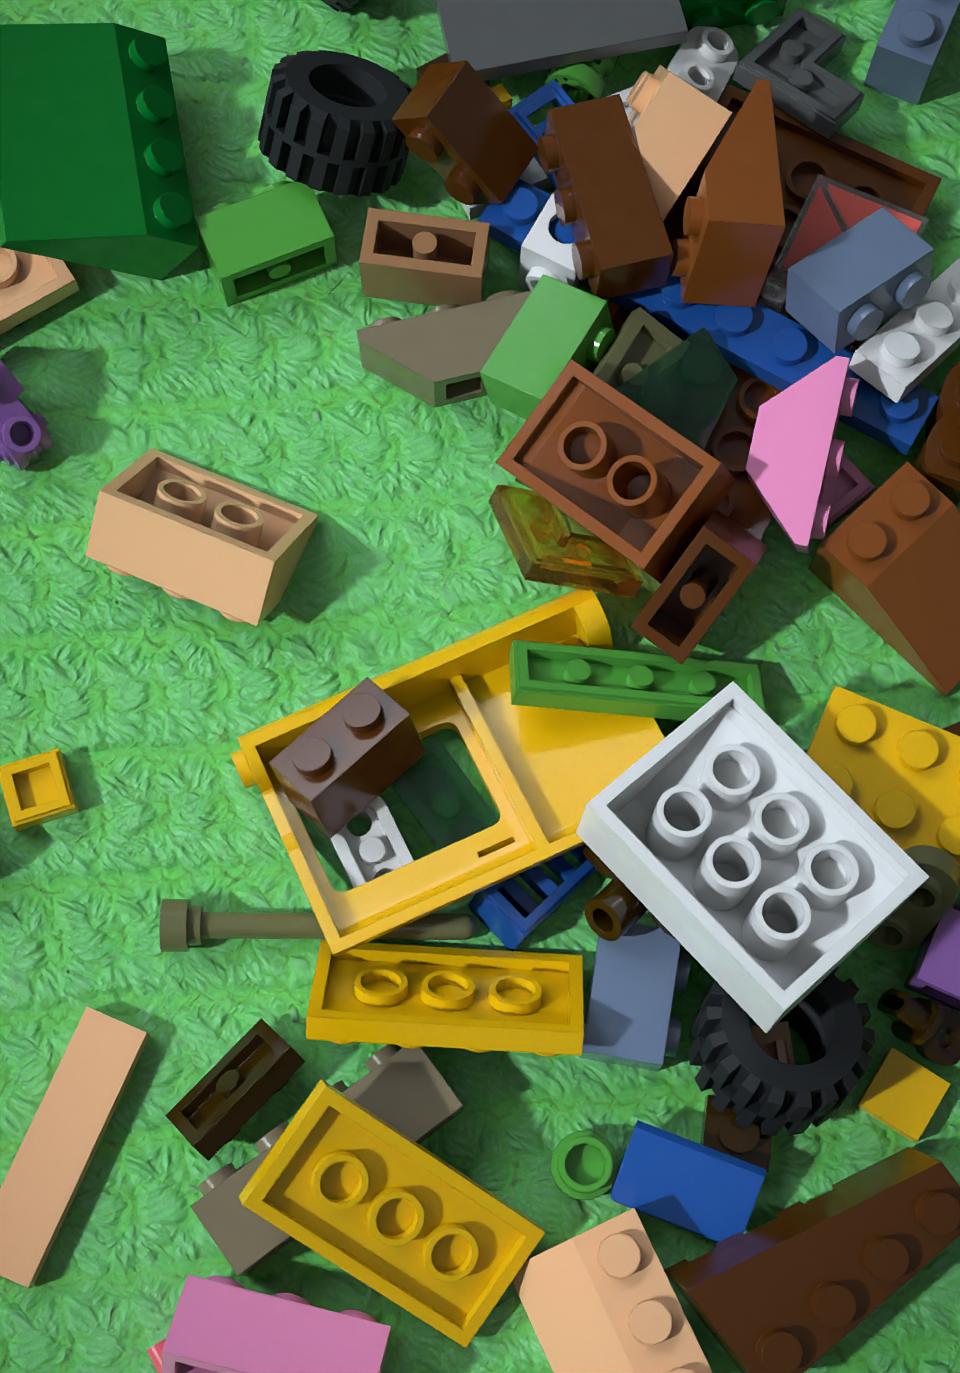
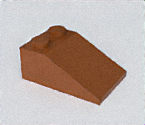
M757 79L707 165L697 196H688L686 199L683 215L684 237L683 239L675 238L673 241L672 250L674 256L670 267L671 275L680 277L682 303L755 307L785 229L770 79Z
M572 359L496 462L659 583L663 582L698 532L737 482L720 461Z
M907 461L820 543L808 569L945 697L960 683V511L953 502Z

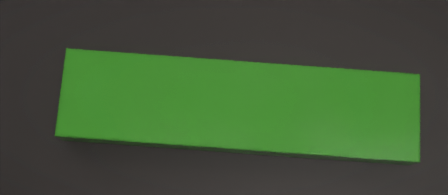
M513 640L509 651L511 705L686 721L734 681L767 714L760 664L687 657L681 665L671 656L664 654Z

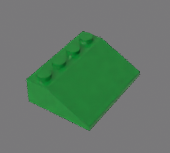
M116 23L0 25V248L162 280L199 247L165 38Z

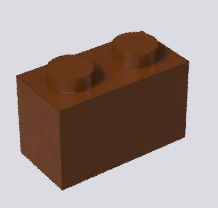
M467 60L430 65L391 119L406 137L405 142L410 151L418 158L428 162L444 180L445 190L454 199L465 205L502 204L538 152V146Z
M716 509L630 627L682 665L756 567L768 546Z
M366 677L273 758L269 764L289 801L331 839L421 759L426 752L411 715L371 679Z

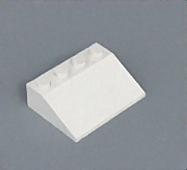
M734 681L591 799L585 806L576 834L765 1033L770 1031L929 878Z

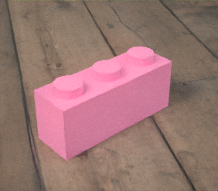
M188 1274L162 1349V1373H381L386 1357L391 1326L380 1324L369 1314L357 1310H343L337 1313L314 1307L304 1298L291 1293H276L271 1296L244 1289L240 1283L228 1277L215 1275L205 1279Z

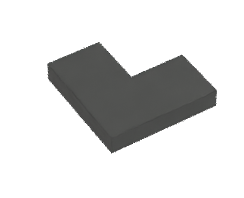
M799 7L737 63L732 79L750 91L757 79H770L773 105L827 139H830L860 109L865 96L858 89L823 69L841 52L846 35Z

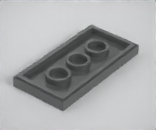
M434 0L449 62L467 60L484 81L686 43L688 34L680 0Z

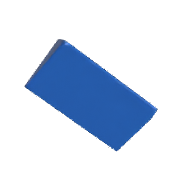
M637 1120L621 1159L610 1197L616 1203L629 1208H635L637 1211L720 1242L740 1232L744 1234L763 1184L766 1169Z

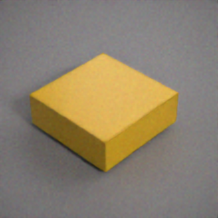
M59 748L0 766L1 786L12 826L17 832L79 812L65 759Z
M892 1047L887 1050L855 1106L914 1143L919 1140L949 1088L950 1083Z

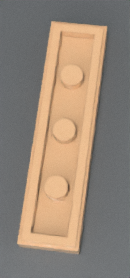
M86 1007L0 1188V1276L24 1287L33 1288L150 1037L147 1032Z

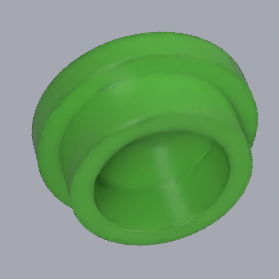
M592 1131L573 1132L565 1136L555 1147L551 1157V1174L555 1184L567 1196L577 1200H592L605 1194L614 1184L618 1173L617 1154L611 1143L600 1134Z

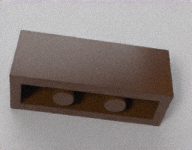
M620 94L548 109L545 135L539 136L537 140L538 154L544 173H553L558 189L554 192V199L560 224L563 227L570 225L575 239V243H572V259L579 280L588 279L592 294L601 299L665 286L674 253Z

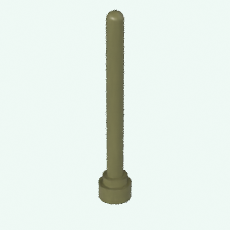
M162 899L159 927L161 952H189L190 945H202L203 939H325L314 913L203 912V906H191L190 899ZM432 913L376 939L467 940L475 935L477 922L469 914Z

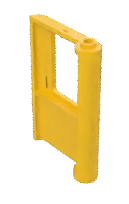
M588 585L371 679L411 715L420 739L446 728L457 731L500 814V819L495 825L349 891L340 892L331 886L296 806L289 801L269 762L356 686L237 737L241 749L230 754L245 790L258 785L334 957L586 844L576 834L586 804L665 738L654 718L511 705L509 651L513 640L614 650L608 620L598 598Z

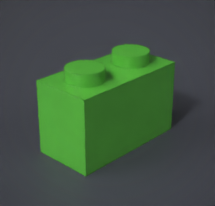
M295 181L276 182L258 195L236 203H220L212 207L206 214L194 218L202 249L227 307L338 265L333 232L314 190L303 183Z
M543 274L480 371L490 402L528 419L571 359L591 372L594 365L599 363L616 336L607 301Z

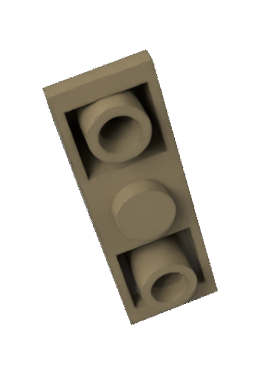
M514 290L497 292L488 297L486 301L464 306L452 303L443 304L431 309L425 315L403 320L397 317H386L376 320L367 328L357 330L362 367L433 407L487 396L488 394L480 371L532 290L522 293Z

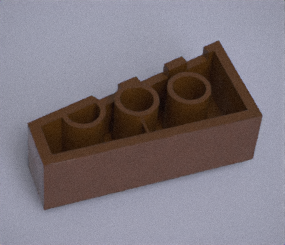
M907 1147L833 1184V1190L805 1204L799 1201L777 1212L778 1218L746 1234L741 1232L716 1243V1249L690 1262L684 1259L664 1269V1271L741 1373H804L960 1236V1186L941 1161Z

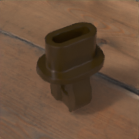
M894 988L886 990L881 995L877 1003V1009L893 1021L891 1029L895 1037L904 1043L914 1045L916 1051L926 1060L942 1066H952L958 1063L960 1060L959 1013L921 997L913 998L908 993Z

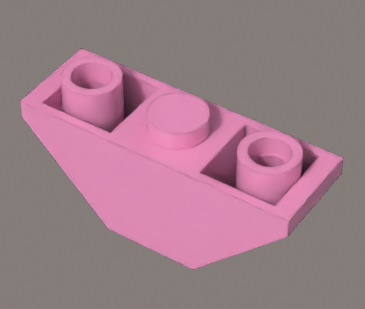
M835 356L759 406L746 472L748 479L796 552L809 554L812 538L818 540L825 539L832 503L821 501L826 477L838 479L846 441L834 438L839 416H852L859 385V379L848 377L850 358Z

